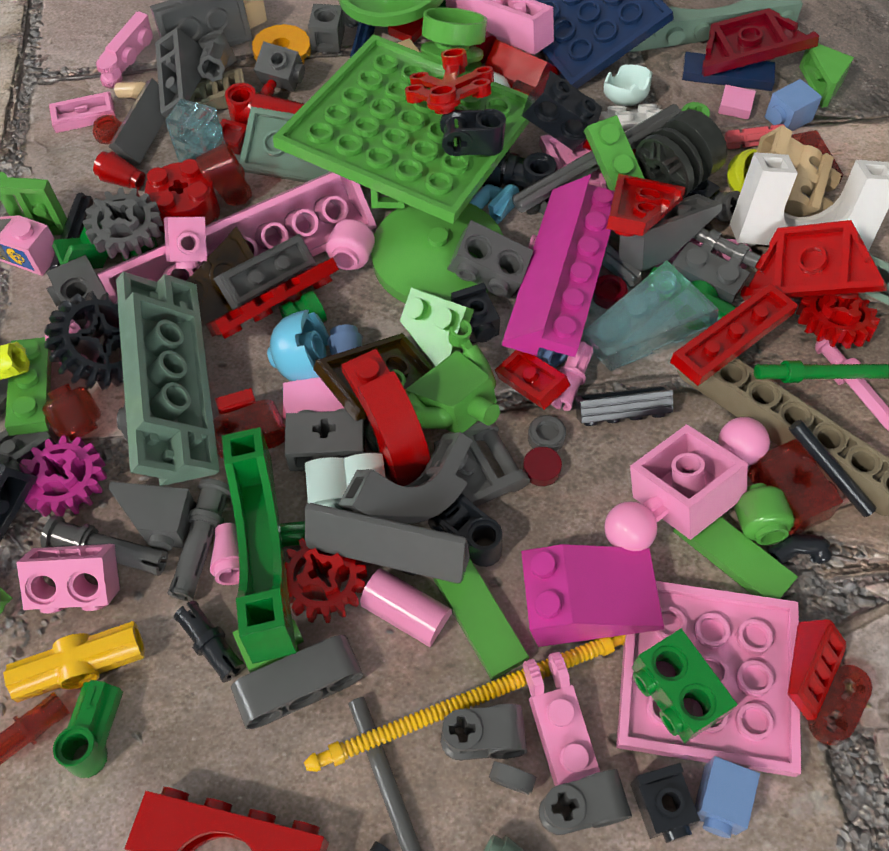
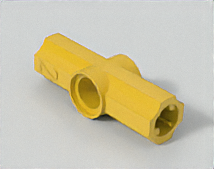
M134 621L94 635L86 633L71 634L55 641L52 645L53 649L7 664L3 674L5 686L10 693L11 699L18 703L58 688L67 690L82 688L84 682L97 681L101 673L145 658L144 642Z

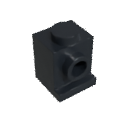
M484 282L451 293V302L474 309L470 320L472 327L470 341L472 344L487 342L499 335L500 317L486 292L487 287Z
M681 763L637 775L630 783L650 839L663 835L665 842L671 843L693 835L690 826L700 821L682 775L684 771ZM664 795H669L673 798L676 811L670 812L663 807L662 797Z

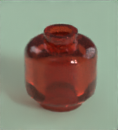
M67 383L47 393L51 400L42 406V412L57 437L66 436L70 441H73L76 437H82L98 428L96 422L101 418V411L86 387L79 386L72 389L70 384Z

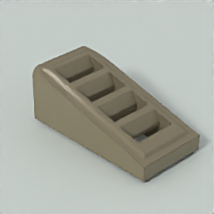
M242 68L224 73L220 80L212 82L209 79L199 83L187 103L189 115L228 109L225 91L233 84L245 83Z

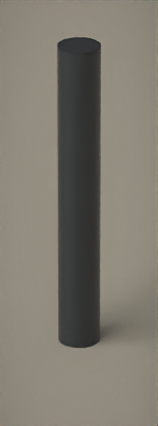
M802 420L794 422L788 430L863 517L873 514L876 511V506Z

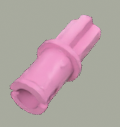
M580 341L576 357L568 356L565 365L558 370L567 376L571 386L551 403L556 409L560 410L562 404L565 403L563 410L570 411L580 385H583L586 381L585 371L592 357L593 347L584 341Z

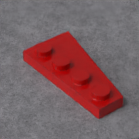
M333 257L327 259L236 309L206 324V327L212 337L222 335L226 339L243 329L241 324L253 318L257 322L274 313L271 307L282 301L283 303L297 301L302 295L301 291L312 285L314 290L332 282L333 280L330 275L338 271L339 268Z

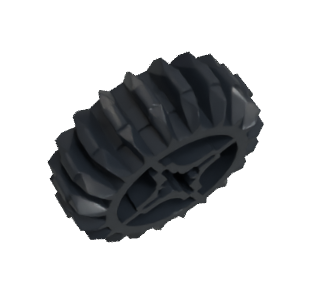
M92 290L87 293L85 299L77 293L72 296L70 302L67 300L62 301L58 306V310L52 311L49 317L50 324H47L44 329L45 335L49 337L44 343L45 349L53 350L49 356V362H61L62 365L58 369L59 375L65 374L67 371L73 374L71 377L72 384L77 383L81 378L85 380L87 389H91L96 381L102 391L108 389L111 383L116 387L121 386L124 383L122 360L109 363L111 351L121 348L118 300L115 303L110 302L108 293L103 294L99 300ZM86 319L84 329L78 330L77 333L69 334L70 324L77 320Z

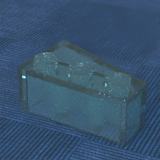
M666 260L589 325L583 333L586 343L593 347V353L610 371H613L653 354V350L672 342L674 344L684 341L685 337L709 328L718 321V308Z

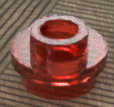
M104 115L97 118L93 124L95 140L101 144H110L122 122L112 115Z

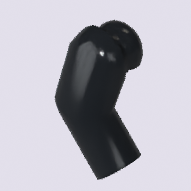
M795 533L768 549V554L782 565L799 554H809L811 562L815 564H824L830 561L833 556L829 548L830 542L820 535Z

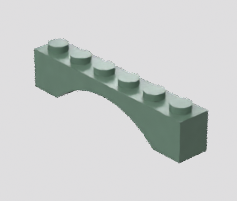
M741 0L731 5L709 9H685L668 6L673 11L674 20L629 52L708 41L712 23L767 8L780 13L784 18L797 22L803 2L801 0Z

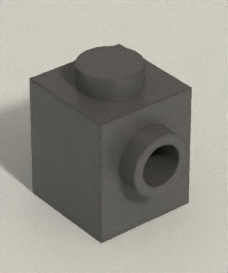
M263 41L254 71L261 83L266 84L268 80L272 79L276 82V87L295 92L297 84L301 83L304 78L305 65L298 51Z

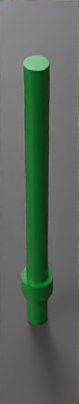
M785 360L781 364L755 365L754 377L755 379H780L783 383H800L803 379H889V364H803L799 360Z

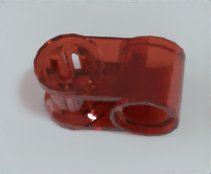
M225 142L196 157V162L207 182H212L213 187L227 204L238 206L249 201L252 191L250 185L245 180L244 168L237 160L228 143Z
M264 399L254 402L247 407L221 414L213 420L217 454L222 459H224L222 435L261 427L268 449L275 448L285 442L286 427L275 402L272 400ZM224 424H227L229 430L225 431Z

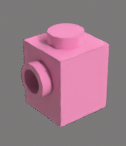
M165 217L166 261L176 262L177 269L198 268V261H207L205 217Z

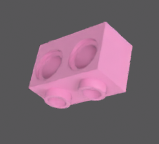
M114 544L32 548L17 561L23 610L40 609L41 613H55L68 607H81L84 611H95L109 605L120 590ZM84 573L94 576L98 585L89 583L85 579ZM43 576L50 577L55 582L56 587L48 585L44 581Z

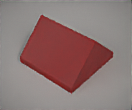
M495 39L484 65L493 67V72L504 76L510 88L527 95L550 71L559 75L556 66Z

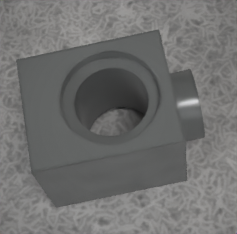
M313 4L308 24L311 51L340 53L345 32L343 9L340 5Z

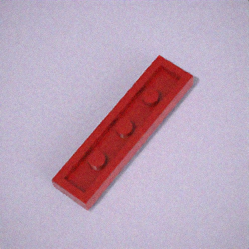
M770 283L675 351L670 363L699 386L791 317L796 311L798 304Z

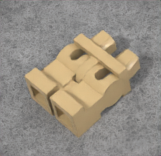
M781 125L760 138L757 152L789 155L798 174L784 212L795 217L816 215L834 204L832 200L823 195L824 192L832 191L837 187L842 174L831 167L834 159L833 156L828 153L822 155L818 148L803 145L791 137L793 131Z

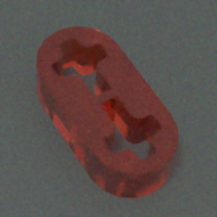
M844 665L838 668L816 720H808L809 730L819 742L826 745H837L849 738L854 732L873 688L871 679L865 671L854 665ZM849 678L854 682L852 688L855 692L844 700L841 698L845 690L843 681ZM836 709L840 711L835 720V724L839 728L830 732L826 729L828 722L824 718Z

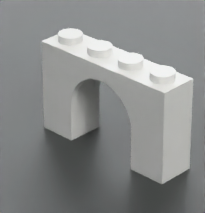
M754 152L730 222L737 243H744L749 246L756 244L769 245L777 228L852 220L869 251L889 209V162L856 160L840 197L833 205L816 215L795 217L784 212L798 174L789 155Z

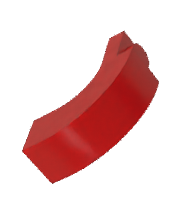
M374 349L341 364L342 372L371 423L378 442L379 453L383 454L384 468L393 483L405 486L422 474L431 459L422 427L404 387L395 371L390 372L377 349Z

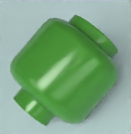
M764 483L750 485L747 487V492L741 496L735 505V512L742 533L750 540L757 541L759 545H772L783 541L788 537L789 531L794 526V515L786 494L778 487L767 486Z

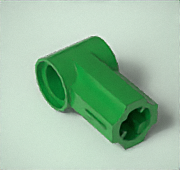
M95 680L83 683L68 727L57 736L53 745V755L56 761L74 776L90 778L98 774L105 766L108 757L105 745L123 695V691L119 687ZM85 744H89L86 753L80 759L73 760L77 749Z

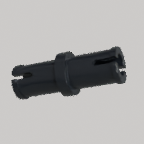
M196 601L188 602L187 606L190 610L186 611L184 606L180 607L174 614V619L179 622L194 642L192 648L197 655H204L223 683L232 679L230 673L232 672L236 677L244 669V662L237 657L224 640L226 634L221 627H214Z

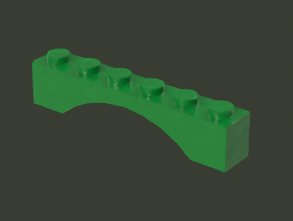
M261 427L222 435L224 465L232 499L239 550V588L236 596L239 637L252 664L296 654L271 455Z

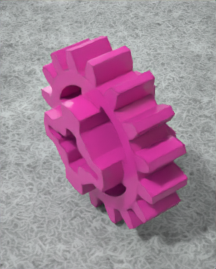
M63 435L59 440V444L55 445L50 439L45 440V449L41 451L33 447L31 451L35 457L32 460L22 459L21 461L24 467L38 476L24 501L32 510L37 509L44 517H47L51 511L55 515L63 517L66 509H71L75 515L79 514V504L84 502L86 505L91 506L93 501L89 496L92 493H102L103 489L97 481L107 479V475L102 469L106 464L91 443L85 445L81 437H76L70 443L68 438Z

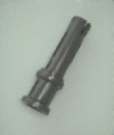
M204 478L198 484V488L201 491L195 509H191L188 514V521L191 524L189 533L167 592L173 598L184 601L194 600L197 584L215 533L214 530L218 525L224 523V519L221 516L227 498H231L229 484L220 480Z
M57 515L49 518L41 534L40 543L42 548L114 544L117 564L150 572L157 576L162 574L167 563L160 560L168 559V552L166 550H159L100 534L94 525L84 524L83 526H78L65 522L63 517Z

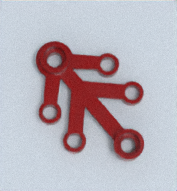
M452 48L441 53L442 66L445 69L443 80L430 76L427 72H417L410 75L411 85L405 88L406 101L408 103L414 104L426 101L427 107L435 110L436 114H449L455 110V107L461 103L463 98L470 95L475 98H484L491 95V83L494 82L493 67H478L474 71L458 77L459 74L465 72V67L468 65L467 52L463 48Z

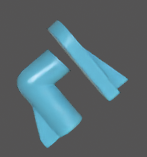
M487 184L476 193L470 203L480 209H483L488 204L490 216L499 224L515 207L512 197L519 192V188L512 184H508L504 189Z

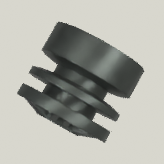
M688 109L681 111L667 121L662 128L655 130L650 136L643 139L636 147L635 157L645 179L686 187L684 198L690 191H693L701 182L707 180L725 164L727 147L721 130L711 118L700 111Z

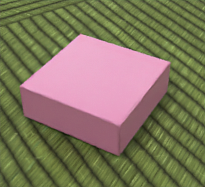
M725 85L718 113L749 119L756 91Z

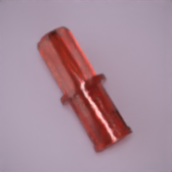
M54 691L21 717L18 715L14 716L15 723L0 733V765L30 742L33 745L38 743L37 738L70 714V711Z

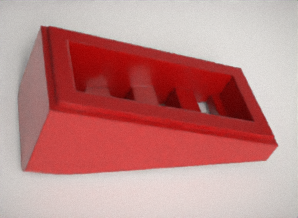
M828 619L799 622V625H797L788 695L807 720H816L846 648V641L835 624Z

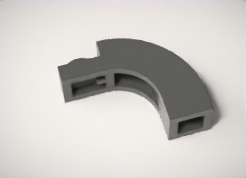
M461 432L443 434L422 474L405 486L393 483L372 469L356 470L338 506L350 512L404 524H414L433 518L446 510L466 487L467 482L455 474L466 464L469 457L467 451L473 440Z

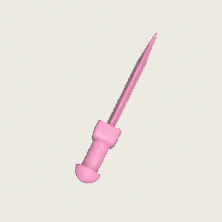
M823 339L815 344L817 354L822 353L831 364H861L856 358L847 360L836 346H830L829 340ZM834 379L838 385L846 382L883 427L889 431V407L865 379Z

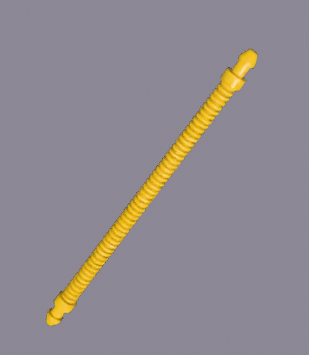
M625 635L594 639L560 654L564 658L566 668L569 669L599 655L606 656L613 653L615 647L619 645L624 646ZM549 658L545 661L542 660L540 663L537 662L542 679L545 676L549 677L551 674L548 664ZM524 668L521 671L517 670L516 673H511V675L508 674L506 677L503 676L501 679L498 678L496 681L493 680L491 683L488 682L486 686L483 684L481 688L478 686L476 690L473 688L471 692L468 690L466 694L461 693L456 695L455 698L451 697L450 700L446 699L445 702L436 703L435 707L431 705L430 709L426 707L424 710L421 709L419 713L416 711L414 715L409 714V717L404 716L403 719L394 720L393 724L389 722L388 726L384 724L382 728L379 726L377 730L372 729V732L362 733L361 737L357 735L356 739L352 737L350 741L348 739L345 740V743L336 741L328 744V750L319 754L312 753L304 761L306 771L318 772L321 770V767L331 763L336 767L346 763L345 760L348 759V756L352 758L354 754L364 753L365 749L369 751L370 747L374 749L376 745L379 747L381 743L386 744V741L396 740L397 736L401 738L402 734L406 736L408 732L412 733L413 730L417 731L418 728L423 729V725L427 727L429 724H434V721L436 723L439 722V719L442 721L444 717L446 718L454 710L474 708L475 705L479 706L480 702L484 704L485 700L488 702L490 698L493 700L496 697L498 698L501 695L503 696L506 693L525 687L527 681L523 671Z

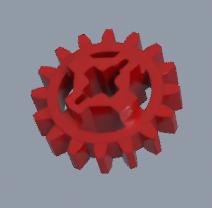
M858 293L803 297L796 311V314L799 315L798 324L807 325L804 330L806 334L814 333L817 336L816 341L820 342L826 339L829 340L831 347H835L837 343H840L846 349H850L852 343L862 347L865 341L870 342L880 319L875 317L878 312L877 309L868 308L870 301L862 300L858 297Z
M303 538L300 539L301 549L298 552L289 548L286 551L290 563L285 562L290 604L293 603L291 607L293 614L299 616L306 610L307 619L311 623L314 622L317 614H322L326 623L331 622V613L336 611L342 618L346 617L345 606L347 604L355 607L359 605V600L355 593H363L366 586L365 581L361 580L367 577L366 565H361L362 561L342 557L338 553L329 554L317 551L316 548L309 549L306 546L305 540ZM305 564L303 572L298 574L301 567ZM315 569H318L321 574L328 578L330 587L317 576ZM348 580L346 587L340 592L342 582Z

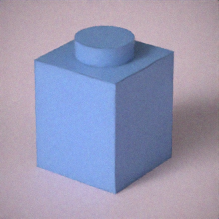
M799 79L772 94L764 117L773 125L783 124L786 128L794 131L813 121L822 96L802 79Z
M714 756L706 763L694 805L700 821L704 822L703 829L724 838H731V834L737 835L748 829L760 773Z

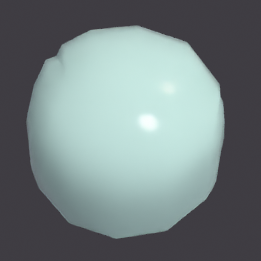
M622 65L615 76H612V72L607 74L604 82V93L616 105H637L646 99L649 94L653 72L647 67L639 65Z

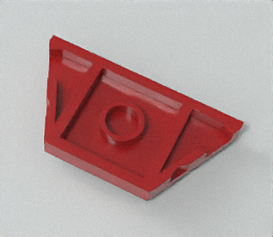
M852 220L777 228L769 242L768 250L762 254L755 266L757 269L756 274L748 287L743 286L740 296L746 301L770 283L789 298L887 291V285Z

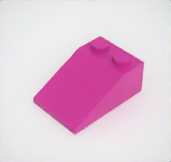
M560 544L521 551L529 629L538 647L664 630L650 548L642 551H630L622 547Z

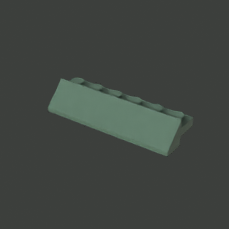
M123 271L116 279L130 473L159 478V486L215 475L219 472L197 284L167 274H163L155 282Z

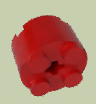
M187 159L183 162L163 166L162 168H153L147 173L148 180L145 185V193L149 194L152 202L157 203L163 221V226L159 227L161 232L165 233V217H205V226L211 224L215 218L218 220L220 207L211 177L200 166L198 161Z

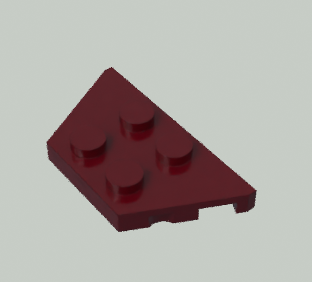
M770 8L712 23L706 46L705 60H703L702 75L705 77L817 47L819 35L814 31L808 35L798 30L797 22L782 17L780 13Z

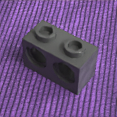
M470 220L458 241L447 270L455 273L460 279L465 281H472L476 284L484 282L492 294L510 299L523 281L534 250ZM470 253L475 254L477 258L473 257ZM501 267L506 269L508 273L504 272Z

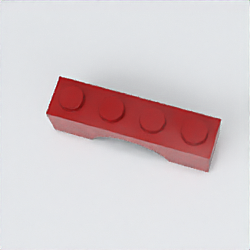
M163 787L161 794L145 791L124 848L127 851H194L211 840L233 838L245 842L252 851H327L329 842L324 836L319 835L320 827L307 822L294 820L292 828L274 824L276 816L264 811L250 809L246 817L231 813L233 805L227 802L206 798L204 805L188 802L190 794L184 791Z

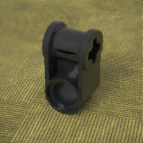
M455 109L449 114H443L440 119V128L444 133L442 137L443 150L451 156H494L499 154L503 150L505 114L496 109ZM455 119L458 120V128H455ZM454 137H457V146H454Z
M460 494L438 516L428 520L432 530L465 537L467 539L470 559L472 563L478 566H492L502 556L503 532L501 526L497 521L477 508L463 494ZM487 538L494 543L489 546H480L475 542L479 539Z

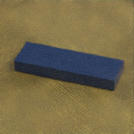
M685 52L682 80L730 85L772 91L775 83V62L761 61L703 77V60H705L706 54Z

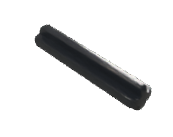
M84 193L76 194L60 239L80 238L84 228L83 220H86L87 216L85 210L94 203L91 196H87ZM54 254L50 270L60 266L56 254Z

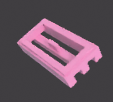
M110 91L49 104L52 126L55 132L59 133L117 120Z

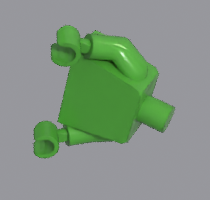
M462 319L460 322V329L464 335L456 334L452 326H450L448 333L449 343L454 347L462 348L464 352L460 353L456 350L405 389L420 425L424 429H446L454 433H464L477 421L488 426L492 425L499 417L500 408L496 404L494 392L496 380L491 366L477 344L473 346L470 341L472 327L467 320ZM391 370V372L395 371L404 387L406 383L405 375L399 370Z

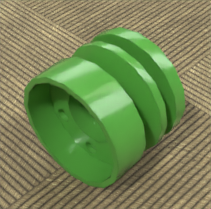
M437 7L425 10L423 14L422 36L431 41L421 44V53L442 61L441 53L452 48H463L467 52L468 61L465 70L472 72L474 69L482 67L480 60L483 59V50L474 45L485 42L487 17L474 11L459 8Z

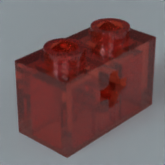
M797 439L767 451L748 471V476L754 484L764 483L767 486L778 487L783 491L794 515V526L789 531L790 535L799 534L830 519L843 503L836 486L826 479L817 467L815 460Z

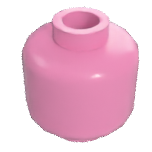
M354 219L342 220L334 227L327 242L326 252L329 258H334L338 268L357 270L364 267L370 258L375 243L374 234L361 221Z

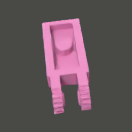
M140 11L136 12L105 47V51L100 55L99 59H97L96 67L101 72L100 80L105 88H113L116 83L123 80L122 73L129 65L135 62L139 53L151 43L153 33L147 14Z
M555 652L548 656L549 669L556 687L554 691L544 693L541 671L534 659L524 661L523 671L531 695L528 699L555 786L577 781L600 772L574 686L570 685L569 673L560 652Z

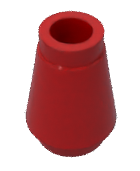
M113 151L109 153L101 152L94 162L93 172L96 176H99L102 182L130 189L135 188L137 190H140L144 185L145 173Z

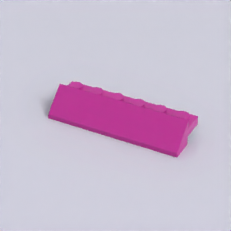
M591 174L552 190L533 247L534 251L521 283L501 346L536 356L540 347L576 357L611 232L606 227L614 191L589 184Z

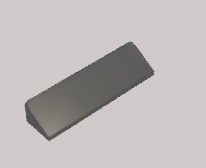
M307 503L305 507V542L309 549L316 548L317 551L329 554L338 553L342 557L457 584L463 581L470 559L467 539L463 536L314 503Z

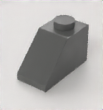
M110 481L108 489L151 548L166 551L172 550V547L183 548L191 525L188 521V514L196 506L189 489Z

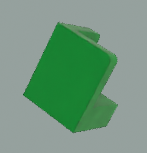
M85 227L80 238L56 239L52 245L60 265L86 255L93 269L103 268L109 255L106 250L99 253L95 245L90 243L85 233Z

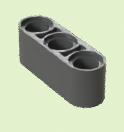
M336 635L237 679L231 685V690L245 728L255 729L350 687L363 677V673L347 636Z

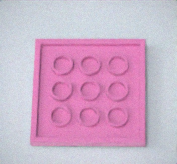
M656 581L664 630L625 635L616 748L708 763L714 756L754 771L791 777L800 775V710L788 695L797 625H799L798 602ZM681 628L738 704L726 717L685 744L679 735L674 736L667 730L660 718L659 712L661 709L651 695L647 697L639 690L633 679L634 671L632 669L639 654ZM665 661L656 662V667L662 675L666 677L676 676L671 664ZM690 698L683 699L684 707L691 715L703 716L702 707L696 700Z

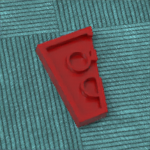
M618 173L606 229L614 230L616 234L626 237L645 235L683 200L686 187Z

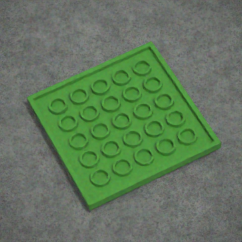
M373 34L273 136L274 148L454 224L530 121L522 117L528 95L492 82L491 95L484 98H475L470 95L461 99V103L455 107L457 110L496 109L505 114L503 150L494 156H451L442 148L444 133L440 128V119L443 114H436L435 110L429 109L426 101L414 104L408 103L405 95V88L411 85L410 75L413 73L427 72L430 76L443 80L445 69H443L442 61ZM465 70V72L462 73V74H459L458 77H461V76H463V75H465V74H468V73H470V72ZM455 119V128H458L457 119ZM454 137V146H457V137Z

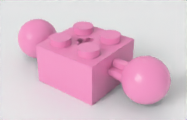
M738 417L730 420L723 426L719 434L718 444L687 424L630 465L633 498L638 502L620 503L608 513L605 519L604 530L609 543L613 547H622L630 551L645 550L654 542L657 535V522L661 519L688 539H693L735 506L741 496L747 492L748 466L761 461L769 450L770 438L766 428L762 423L753 418Z

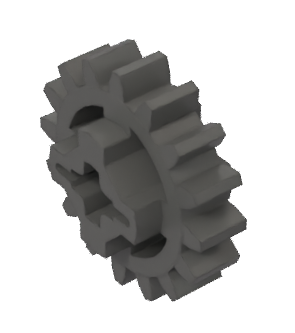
M123 187L119 188L117 195L114 196L109 191H106L105 200L102 201L97 198L93 200L96 206L95 209L86 208L85 212L89 219L83 220V225L86 229L85 233L90 243L95 245L97 251L102 253L106 250L110 258H114L118 252L122 253L124 259H128L130 251H135L138 255H142V246L145 245L150 248L154 246L151 237H161L159 227L163 226V221L157 203L152 202L147 193L140 196L135 188L129 194H125Z

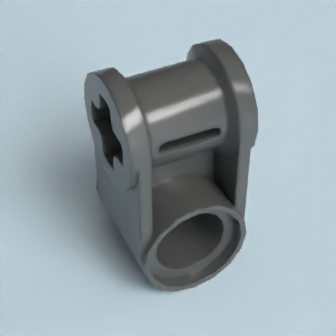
M512 703L498 704L484 708L452 711L446 716L442 725L440 741L442 750L448 757L459 761L483 758L509 759L525 755L528 751L521 705ZM455 728H463L464 734L468 735L467 742H459L458 736L454 735Z
M617 769L598 772L580 780L553 787L541 801L538 810L542 826L548 832L555 835H565L591 827L600 828L632 817ZM558 800L563 807L570 806L572 812L566 817V821L562 814H554L552 811Z

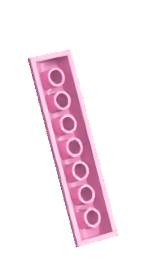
M328 172L205 226L207 257L226 239L236 226L254 256L300 234L311 255L314 257L326 251L329 237L338 222L345 219H354L366 224L371 230L377 228V225L360 184L333 172ZM163 244L142 253V255L97 273V276L106 293L109 294L111 302L115 303L117 301L116 279L123 271L155 282L163 274L186 281L198 268L177 269L176 262L166 261V246ZM198 261V268L204 261Z

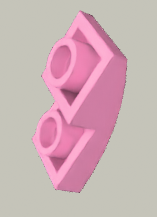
M320 377L283 383V418L285 419L286 413H298L302 410L331 412L344 408Z

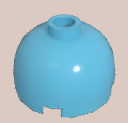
M309 310L296 312L283 318L273 329L270 338V347L267 350L269 362L289 381L319 378L313 370L315 362L318 359L327 357L325 346L328 345L327 339L329 335L319 316L315 312L308 314Z

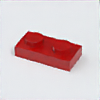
M515 350L494 370L501 381L543 410L571 386L565 374L535 355Z

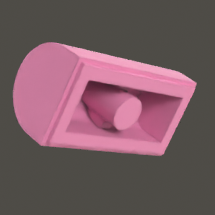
M382 568L372 575L360 599L361 607L428 647L432 646L452 614L451 608Z

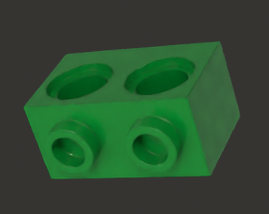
M682 628L639 654L632 666L634 671L633 679L637 687L645 696H652L661 709L659 714L663 724L672 735H679L684 744L726 717L738 705ZM665 661L671 664L676 676L666 677L662 675L656 667V662ZM690 698L696 700L702 707L703 716L691 715L685 709L683 699Z

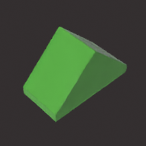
M818 43L817 47L805 50L799 68L809 86L822 96L820 101L822 108L829 105L839 90L854 57Z

